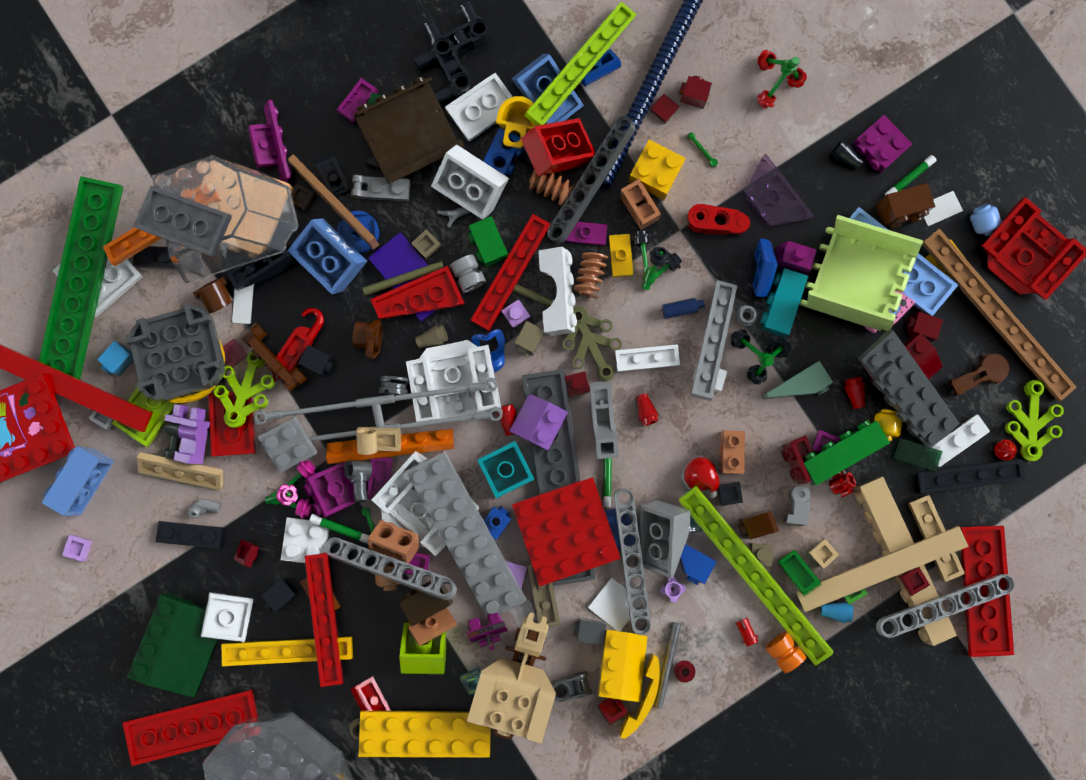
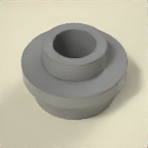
M745 305L738 309L736 319L742 326H751L757 320V312L752 306ZM743 313H748L750 318L748 320L744 319Z

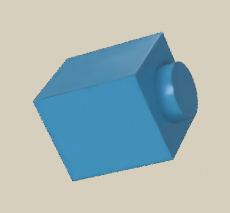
M114 341L97 359L102 364L101 368L107 374L119 376L134 361L132 352L117 341Z

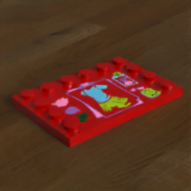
M46 373L0 390V483L63 459L75 448Z

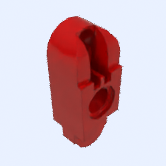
M696 204L692 206L687 215L688 226L696 233L741 235L750 226V220L744 213L724 207ZM696 215L703 216V219H697ZM715 218H722L724 225H718L715 222Z

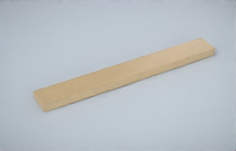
M956 526L820 581L822 585L805 597L799 590L796 593L804 611L807 612L969 546L960 527Z

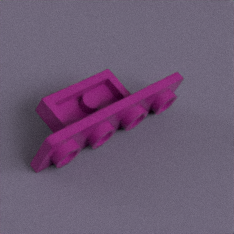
M267 100L264 106L267 124L249 125L248 127L257 167L277 166L280 181L287 183L292 176L290 165H287V149L282 143V128L278 126L277 122L278 111L274 107L273 101Z

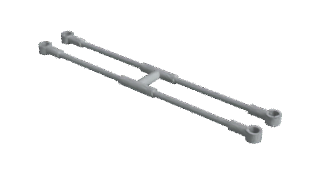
M488 378L484 382L470 383L467 386L396 396L392 394L357 399L353 402L297 410H278L272 412L260 410L255 414V421L258 424H264L267 420L281 419L284 416L349 407L372 406L376 424L373 427L408 429L474 419L475 421L485 419L498 421L501 419L503 411L500 407L495 406L491 410L475 412L471 415L406 424L384 425L381 404L463 391L486 390L493 392L496 390L498 382L495 378ZM493 382L495 387L490 388L487 383ZM498 411L500 415L495 417L492 412ZM259 414L264 415L265 420L260 419ZM356 430L312 436L309 439L311 442L356 436ZM261 444L262 450H263L264 452H266V450L264 449L263 445Z

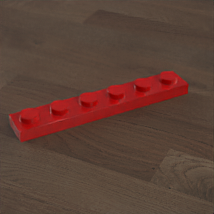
M532 214L470 321L488 332L490 331L551 225L550 223Z
M328 553L305 556L320 687L343 684Z

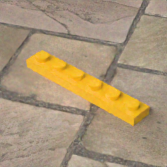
M352 636L338 637L341 660L353 659ZM315 638L221 644L222 666L317 661Z

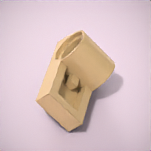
M358 427L356 430L359 454L370 455L377 451L401 450V428Z

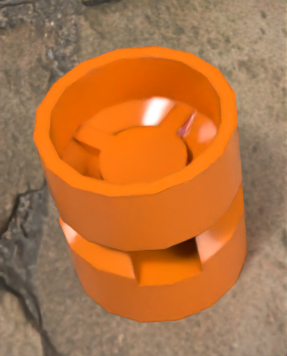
M788 632L779 634L765 647L773 659L778 658L776 663L783 673L794 670L806 659L802 650L798 646H794V641Z

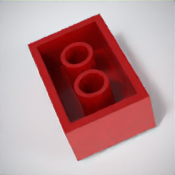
M580 118L534 126L521 138L537 176L582 167L595 155L594 148Z

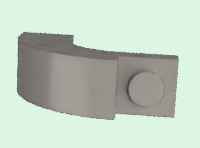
M611 381L589 383L591 418L597 459L619 457L618 439L613 415Z

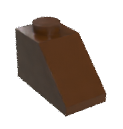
M762 510L739 519L741 523L738 525L740 533L743 537L746 536V539L751 540L779 531L771 510Z

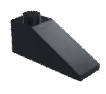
M277 239L226 272L235 289L238 291L273 277L296 264L298 261L288 252L289 245Z

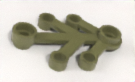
M573 307L574 314L580 313L582 319L577 320L575 333H569L567 338L564 339L562 346L566 351L574 349V339L579 328L583 337L577 355L572 360L573 368L577 370L583 368L585 363L584 357L589 347L599 367L597 372L599 379L610 381L615 373L614 368L606 364L596 343L610 347L612 351L621 348L622 342L619 338L610 339L592 333L587 326L598 327L602 332L607 333L611 331L613 326L610 320H599L590 317L583 307ZM605 322L609 323L610 328L604 329L602 324ZM571 341L573 346L567 348L565 342ZM613 341H617L619 343L618 348L612 347ZM577 359L582 361V365L579 367L574 364V361ZM609 369L610 375L604 376L602 370Z

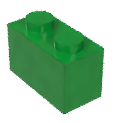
M492 216L469 225L470 232L467 235L471 244H476L478 251L475 254L479 263H484L487 268L507 259L508 252Z

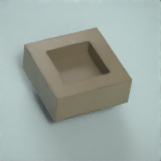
M427 229L411 243L425 259L429 258L441 246Z
M751 543L750 551L762 566L772 567L774 545Z

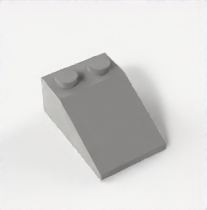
M659 500L641 505L639 538L643 568L669 578L674 577L690 531V510Z

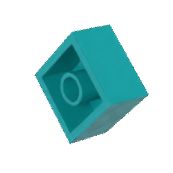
M516 441L477 460L496 499L535 480Z

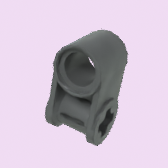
M587 671L554 680L551 683L553 689L558 685L566 688L565 693L561 696L555 695L554 700L564 702L591 695L593 692L592 689H589L586 677L588 676Z

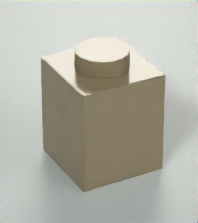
M526 321L515 341V346L518 347L517 351L526 356L528 354L534 355L545 335L544 330Z

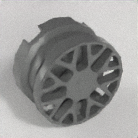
M380 376L379 382H381V387L378 390L379 394H394V396L408 394V390H406L407 385H409L408 378Z

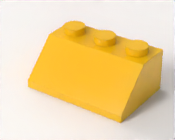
M605 630L597 696L640 702L647 636Z

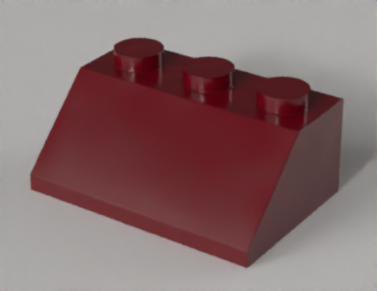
M921 333L913 336L904 344L928 380L943 367L936 348ZM870 376L868 379L873 383L874 380Z

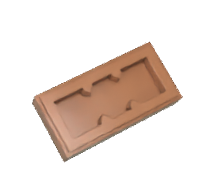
M445 608L414 626H409L408 629L418 646H421L457 626V623L449 610Z

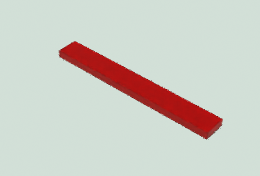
M0 345V369L25 380L46 373L54 393L140 432L146 431L153 412L11 348Z

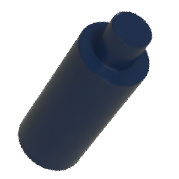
M695 298L662 304L664 319L697 313L699 308L705 307L703 299L696 301Z

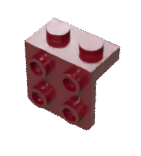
M805 435L781 445L783 448L781 454L785 462H789L791 467L789 472L793 481H797V484L811 482L802 458L813 451L807 436Z

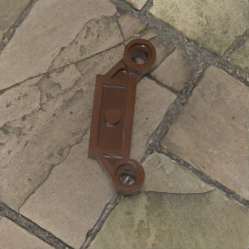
M255 323L249 328L250 331L242 340L250 348L253 347L251 352L259 360L263 359L267 363L264 366L271 374L277 373L283 379L281 383L288 391L291 392L298 384H302L307 380V377L297 367H294L289 372L261 340L268 334L261 326Z

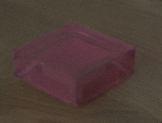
M232 339L223 346L225 362L232 368L248 355L235 339Z

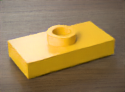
M630 234L609 235L612 278L633 276Z

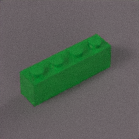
M866 420L857 425L858 430L851 433L849 430L839 436L840 440L834 444L830 441L822 445L820 452L815 454L812 451L803 456V463L811 479V482H809L811 486H817L890 444L879 423Z

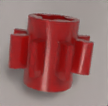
M843 470L832 476V479L829 481V487L835 495L840 494L843 498L854 492L853 488L856 487V481L850 472L845 473Z

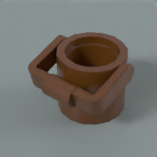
M224 277L213 280L193 292L195 298L202 301L209 314L233 302L231 295L226 289V286L229 284Z
M381 321L355 322L353 348L365 349L366 358L374 359L381 352L383 333Z

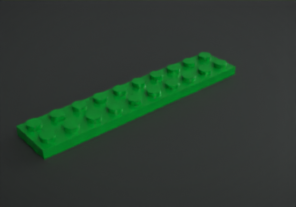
M82 176L79 179L39 357L40 362L78 379H81L108 259L103 246L112 241L124 186Z

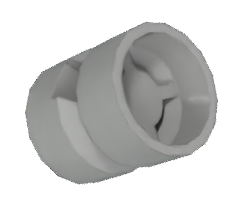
M472 254L456 260L449 266L454 277L459 278L457 283L462 293L475 290L486 283L482 271L477 270L479 265Z

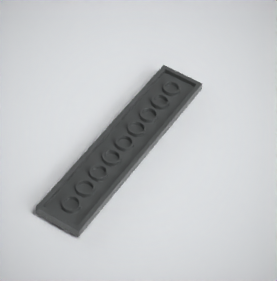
M564 369L522 375L525 400L531 394L568 412L548 451L532 444L539 494L541 495L580 481ZM594 568L554 581L553 586L595 580Z

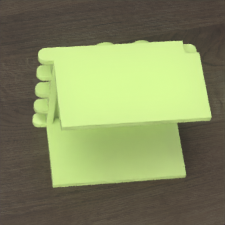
M837 215L835 228L827 227L825 231L832 234L829 246L820 244L819 247L820 250L826 251L822 265L813 263L812 266L813 269L819 270L815 284L806 282L805 287L811 289L808 294V300L801 299L799 305L881 331V329L885 331L891 330L896 315L888 312V310L897 312L903 296L895 292V290L899 292L905 291L910 276L902 273V271L911 273L916 260L915 257L919 253L923 240Z

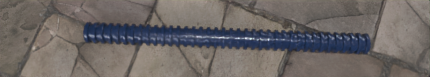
M683 0L681 8H679L672 22L673 24L664 38L665 41L662 42V46L653 60L654 63L651 64V68L642 82L643 85L640 86V91L637 92V96L628 110L629 113L626 114L634 122L635 131L601 185L606 187L612 185L611 181H614V175H617V170L621 167L619 164L623 163V158L626 157L625 153H628V147H631V142L634 141V136L637 135V131L640 129L639 125L643 123L642 119H645V114L648 113V108L651 107V103L654 101L653 97L657 95L656 92L659 91V86L662 85V81L671 67L670 64H672L703 0ZM624 123L620 131L627 130L629 123ZM618 140L613 141L611 144L613 147L609 149H614L618 145ZM604 158V160H603L604 164H601L600 167H602V166H604V165L606 164L607 158Z

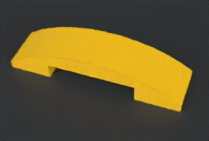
M653 653L644 671L645 676L651 679L636 715H626L619 732L620 738L626 739L637 730L650 712L656 698L660 668L658 657Z

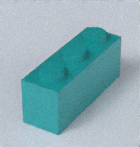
M786 268L780 273H776L773 280V285H776L774 292H770L766 304H769L768 310L763 312L760 323L763 324L761 330L783 338L790 334L807 282V275Z

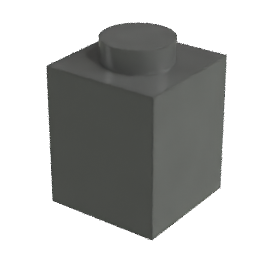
M580 618L579 623H575L573 635L577 636V642L603 645L606 622Z

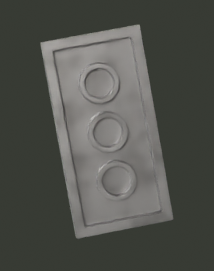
M150 186L133 227L215 258L232 216L223 211Z

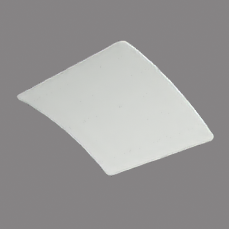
M611 578L588 608L615 630L621 631L630 620L626 588ZM635 598L632 602V606L636 609L642 604V601L638 598Z

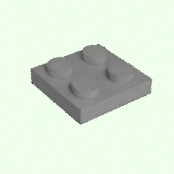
M296 416L258 436L279 473L317 453Z

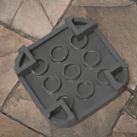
M184 305L183 309L148 319L142 317L136 320L130 335H127V344L131 345L139 381L136 385L139 391L150 399L163 402L191 395L216 386L223 378L225 363L216 325L212 316L200 307Z

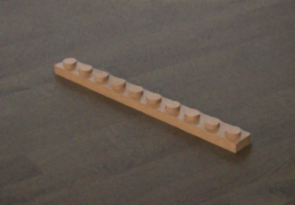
M940 228L923 241L922 245L950 278L958 284L963 293L1057 401H1062L1077 388Z

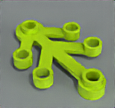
M252 352L247 355L248 367L241 386L235 377V370L231 366H225L223 377L228 380L237 397L235 405L229 399V391L225 386L219 385L214 389L215 396L221 400L226 409L224 421L231 428L241 427L245 423L246 416L258 409L266 408L269 403L268 399L262 394H257L265 389H271L275 385V380L272 376L264 375L260 383L251 387L256 369L263 367L265 364L263 359L259 360L257 358L255 361H252V358L255 356ZM228 370H231V374L228 375V376H225V373H226ZM271 379L270 384L265 385V381ZM220 390H224L222 395H218ZM257 395L253 403L244 407L246 400ZM264 399L263 404H258V401ZM234 414H238L236 419H231Z
M1039 380L1028 381L1024 386L1025 394L1030 397L1029 418L1021 410L1022 405L1019 401H1009L1006 405L1007 411L1013 413L1028 431L1026 438L1020 432L1021 427L1018 422L1011 421L1005 425L1006 432L1012 434L1021 445L1020 453L1027 461L1040 459L1043 453L1042 447L1053 438H1059L1063 432L1062 428L1058 425L1050 426L1047 429V433L1037 440V432L1053 418L1062 416L1064 410L1061 405H1052L1038 419L1039 397L1044 392V385ZM1034 385L1038 386L1037 392L1033 388ZM1012 403L1016 404L1017 408L1015 411L1011 408ZM1054 408L1058 409L1057 415L1053 412ZM1011 424L1015 426V431L1010 429ZM1053 428L1057 430L1056 435H1053L1052 433ZM1031 447H1033V448L1035 449V453H1034V454H1031V453H1030V448H1031Z

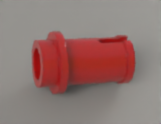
M747 617L742 620L744 626L741 620L735 624L743 638L742 643H745L748 647L758 642V635H755Z

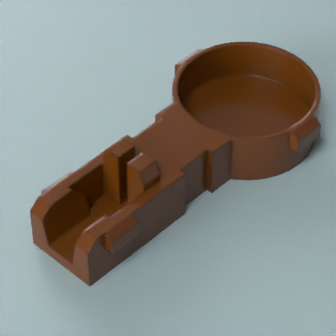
M986 354L981 357L982 359L973 372L951 379L948 385L953 387L955 391L953 393L954 396H960L965 391L977 386L978 383L999 384L1009 373L1007 360L999 354ZM985 371L986 376H982L980 372Z

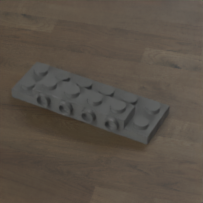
M893 330L886 331L858 357L859 361L873 378L874 386L884 393L885 401L897 411L895 413L896 416L908 426L907 431L917 438L925 450H930L960 424Z

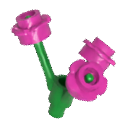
M308 459L300 461V464L297 466L299 473L287 484L281 485L277 492H273L265 497L266 504H281L296 508L295 515L300 516L301 519L311 515L313 505L310 504V499H300L298 504L294 503L298 495L296 494L297 489L293 486L302 476L308 478L315 475L314 470L316 467Z

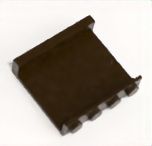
M420 77L412 82L413 86L408 88L403 85L395 89V94L389 97L387 94H384L375 99L377 103L370 106L368 103L357 107L358 112L353 115L387 184L443 158L446 152L456 145L461 148L465 147L461 139L457 141L429 84L432 80L431 77L427 79Z

